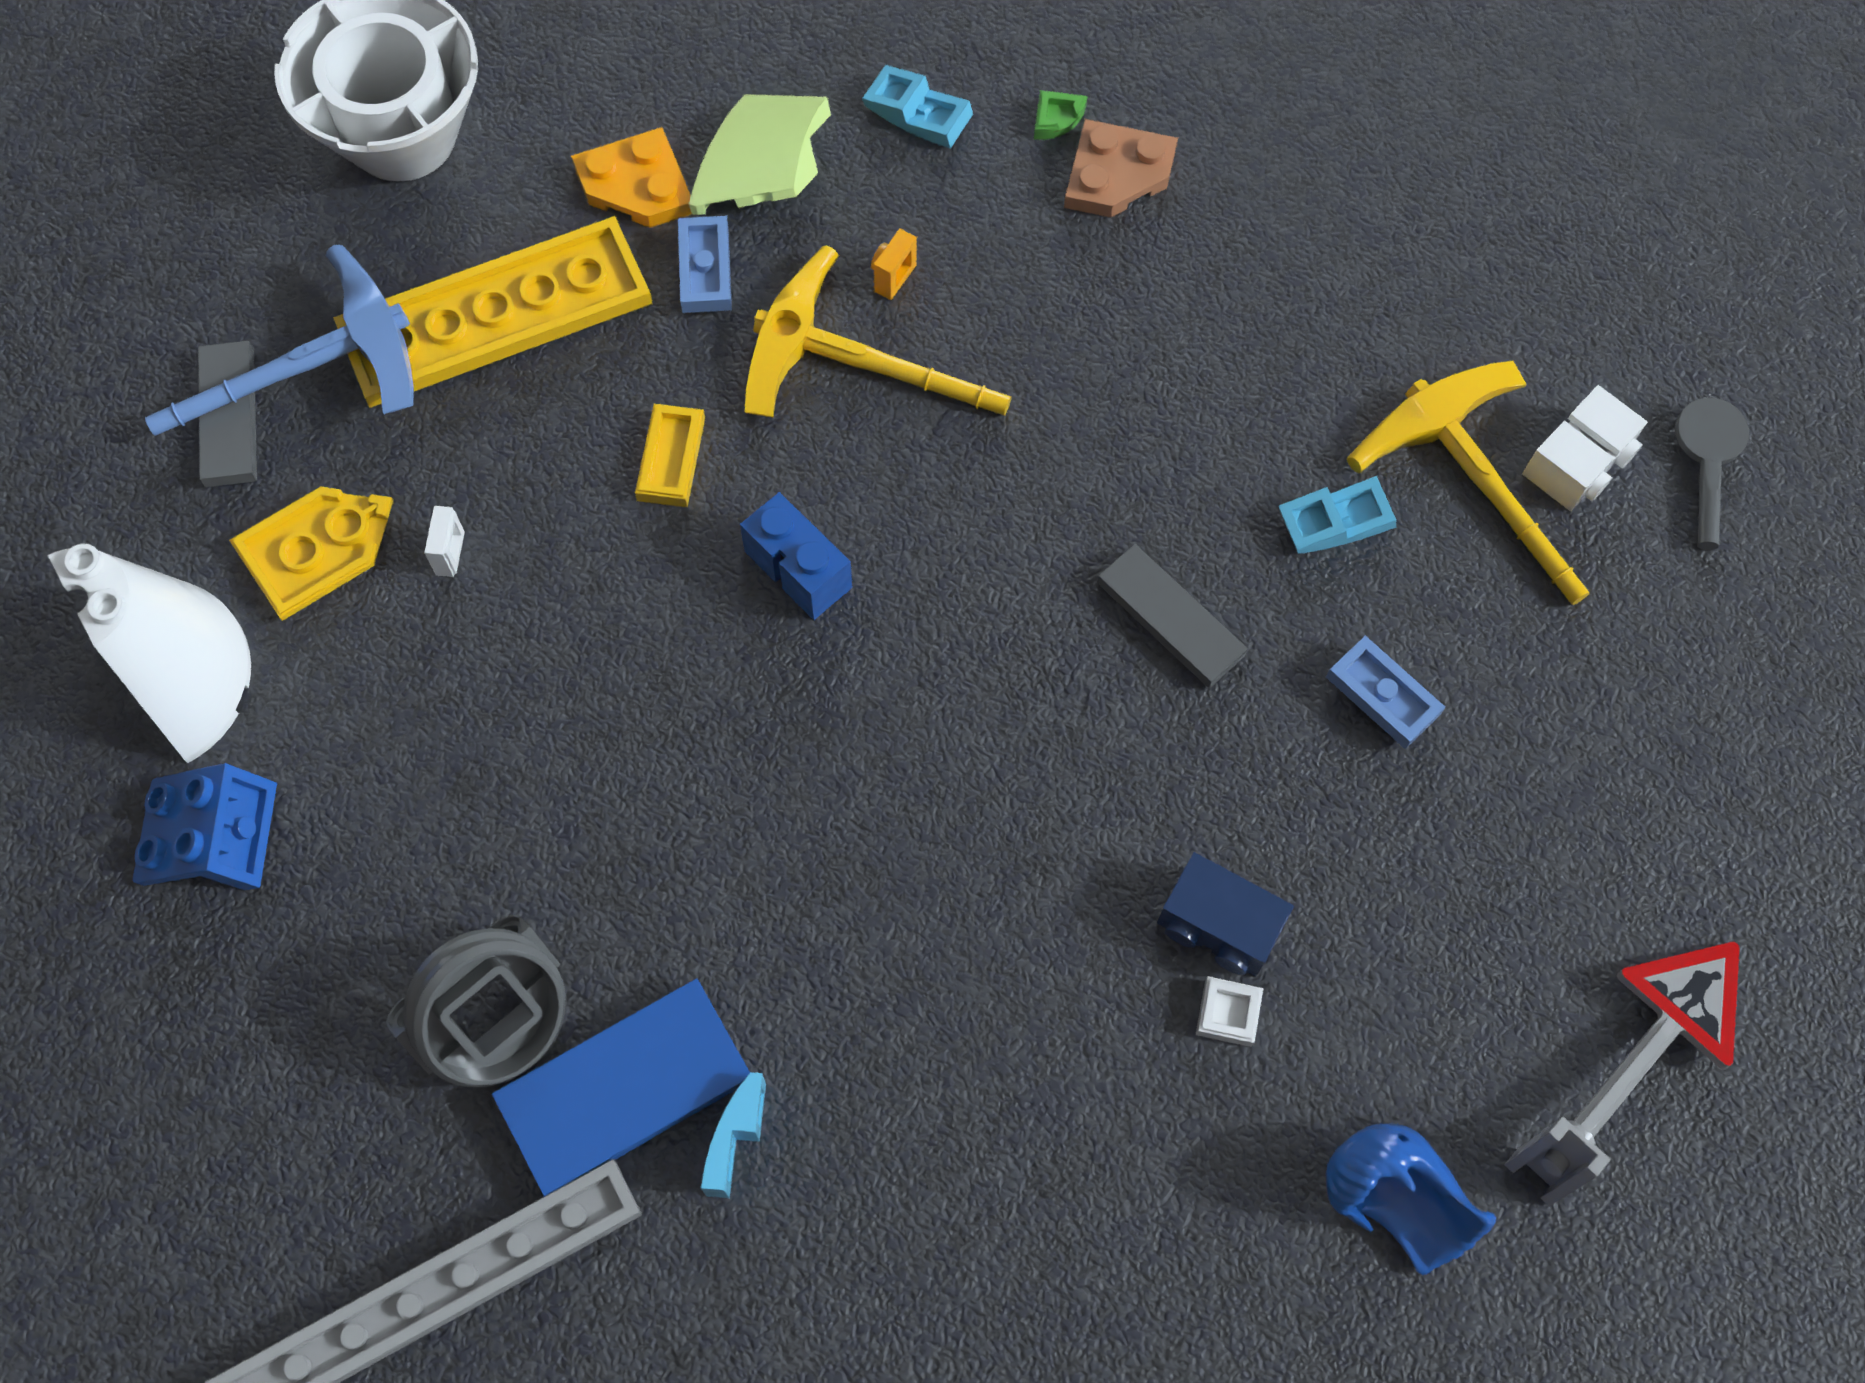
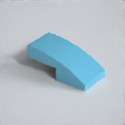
M888 65L884 66L862 98L866 107L892 124L920 138L948 148L952 147L973 115L970 101L929 90L926 76Z
M1377 476L1331 494L1328 487L1279 505L1280 513L1298 554L1348 544L1396 528V518Z
M750 1072L738 1087L718 1123L710 1144L701 1189L706 1196L730 1198L736 1140L760 1141L766 1089L762 1073Z

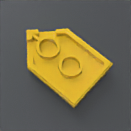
M320 486L229 541L283 621L375 565L393 499L392 497L373 494L369 497L346 494L341 489Z

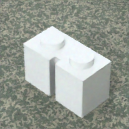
M1599 385L1568 417L1570 422L1567 423L1564 420L1536 450L1522 475L1569 511H1572L1584 497L1593 502L1611 481L1612 477L1607 474L1611 467L1616 464L1623 469L1643 446L1636 438L1647 424V421Z

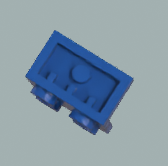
M226 763L154 778L151 781L150 789L145 798L146 811L140 842L135 850L136 864L133 882L146 886L202 876L242 890L260 888L277 783Z

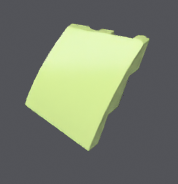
M744 95L722 122L701 163L689 201L692 215L706 214V209L711 203L732 199L735 200L739 208L755 205L763 201H777L797 197L818 174L810 137L831 115L827 97Z

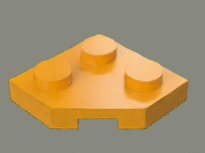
M662 127L571 156L574 169L588 204L604 211H607L610 207L631 215L633 222L649 228L692 214L689 206L691 194Z

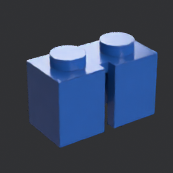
M780 492L740 524L744 552L775 582L781 578L782 589L813 620L852 589L851 561Z

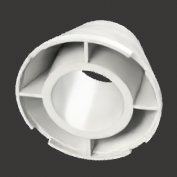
M321 0L306 10L293 23L283 38L285 48L280 58V63H275L274 73L277 91L284 108L299 128L366 172L384 180L409 181L418 179L433 172L446 161L453 150L478 71L477 50L472 33L462 16L445 0Z

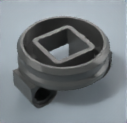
M519 915L505 916L493 923L488 929L464 933L436 949L415 973L406 996L390 1011L386 1021L387 1027L428 1075L433 1072L449 1083L477 1088L509 1081L536 1064L549 1050L560 1031L566 1009L565 985L557 968L561 964ZM500 974L521 998L522 1002L478 1040L471 1042L463 1030L450 1017V1014Z

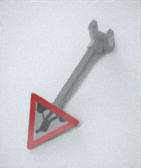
M1729 942L1626 967L1617 974L1618 980L1657 1013L1658 1019L1573 1121H1568L1561 1117L1519 1147L1504 1164L1513 1173L1527 1164L1548 1183L1550 1187L1541 1197L1547 1205H1553L1597 1177L1611 1159L1595 1146V1135L1678 1034L1684 1036L1719 1068L1726 1069L1733 1064L1740 951L1738 943Z

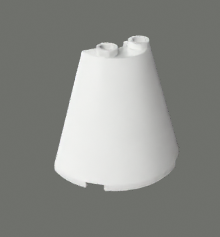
M78 544L72 548L48 555L67 591L81 589L87 592V605L78 613V616L94 647L182 758L189 763L209 750L233 724L239 714L236 708L242 697L244 688L249 689L251 677L250 650L245 634L234 615L214 595L198 586L100 552L89 544Z

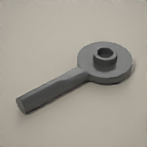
M1706 397L1689 403L1683 409L1676 420L1675 436L1681 449L1690 458L1700 463L1697 547L1702 550H1715L1719 548L1722 465L1736 459L1745 449L1749 440V427L1743 414L1734 405L1719 398Z

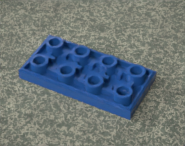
M698 978L492 1093L545 1197L609 1161L618 1159L737 1090L750 1074V1071Z

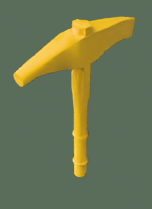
M822 246L775 298L769 312L761 309L755 315L753 332L759 334L746 386L745 413L774 418L775 401L780 384L789 369L803 357L806 350L857 368L884 374L922 387L924 391L928 389L976 406V409L980 407L1005 416L1009 408L1011 396L987 389L985 385L983 387L934 371V368L929 369L890 356L865 344L813 327L814 309L825 276L839 257L838 253L829 246Z
M1514 361L1492 363L1469 369L1441 379L1431 385L1422 379L1413 383L1412 387L1405 393L1408 399L1390 413L1347 457L1350 468L1356 473H1361L1375 460L1401 448L1431 443L1440 439L1469 478L1493 503L1518 535L1517 539L1522 540L1552 579L1551 583L1557 585L1571 605H1575L1587 597L1589 591L1573 572L1574 568H1570L1538 528L1539 523H1535L1506 487L1490 461L1460 425L1468 413L1485 401L1527 386Z

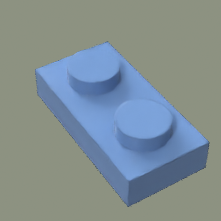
M727 216L678 218L680 303L682 313L732 310Z
M1364 636L1329 670L1326 676L1330 682L1404 749L1426 730L1445 709L1441 702L1367 636Z

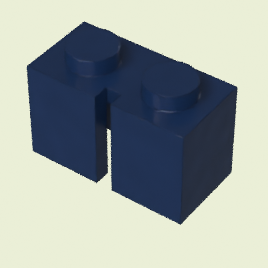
M1193 852L1163 907L1157 924L1165 927V934L1180 945L1194 948L1195 945L1201 947L1203 944L1212 949L1211 953L1216 955L1215 961L1224 969L1238 975H1245L1247 972L1256 977L1265 964L1294 905Z

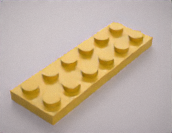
M615 216L385 299L389 307L399 303L410 322V325L401 329L408 350L414 391L653 304L650 291ZM344 314L333 317L338 329L346 326L343 318ZM359 349L348 353L369 407L382 404L380 386L372 363L363 356Z

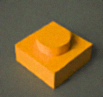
M899 229L889 244L884 242L878 247L871 262V269L874 270V292L892 300L916 266L917 237Z

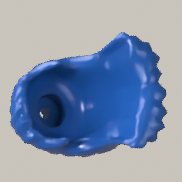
M1394 1123L1367 1126L1342 1143L1328 1162L1326 1188L1329 1202L1334 1210L1341 1215H1345L1367 1231H1372L1373 1229L1364 1214L1377 1221L1395 1237L1411 1259L1417 1273L1421 1275L1428 1274L1433 1269L1461 1257L1465 1251L1472 1249L1476 1242L1487 1234L1496 1223L1494 1213L1483 1212L1471 1204L1451 1171L1433 1150L1428 1141L1418 1132L1406 1126Z

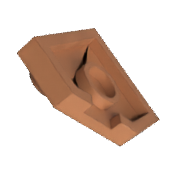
M1085 119L1065 196L1064 208L1113 217L1126 210L1128 203L1147 193L1153 196L1166 189L1178 138Z

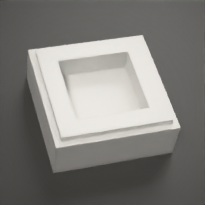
M434 506L424 553L437 576L454 577V574L457 573L465 532L452 507Z
M1208 976L1204 984L1196 1035L1252 1047L1255 1043L1263 988Z

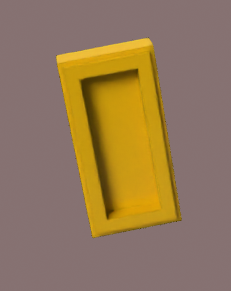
M661 404L653 405L635 490L637 501L688 507L705 422L704 410Z

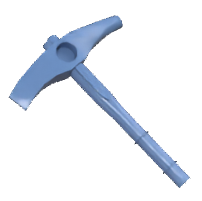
M334 245L327 250L326 257L338 272L343 286V318L346 326L298 346L275 360L228 381L223 380V383L179 403H171V406L145 417L146 423L154 436L179 425L185 426V423L233 401L237 403V400L278 381L314 369L357 349L372 363L376 371L381 392L383 414L413 406L414 394L412 370L405 339L401 332V329L410 325L408 317L399 303L389 307L372 278L343 245Z

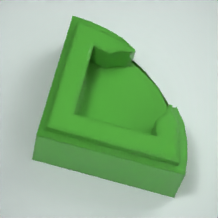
M1040 90L1034 139H1052L1071 131L1084 115L1087 96Z

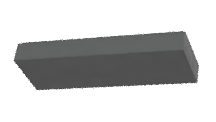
M249 341L198 346L199 393L223 383V380L228 381L255 369L254 349ZM255 392L238 399L237 403L233 401L199 416L200 480L205 487L257 481Z
M1136 544L1098 576L1097 584L1207 688H1211L1246 655L1248 648Z

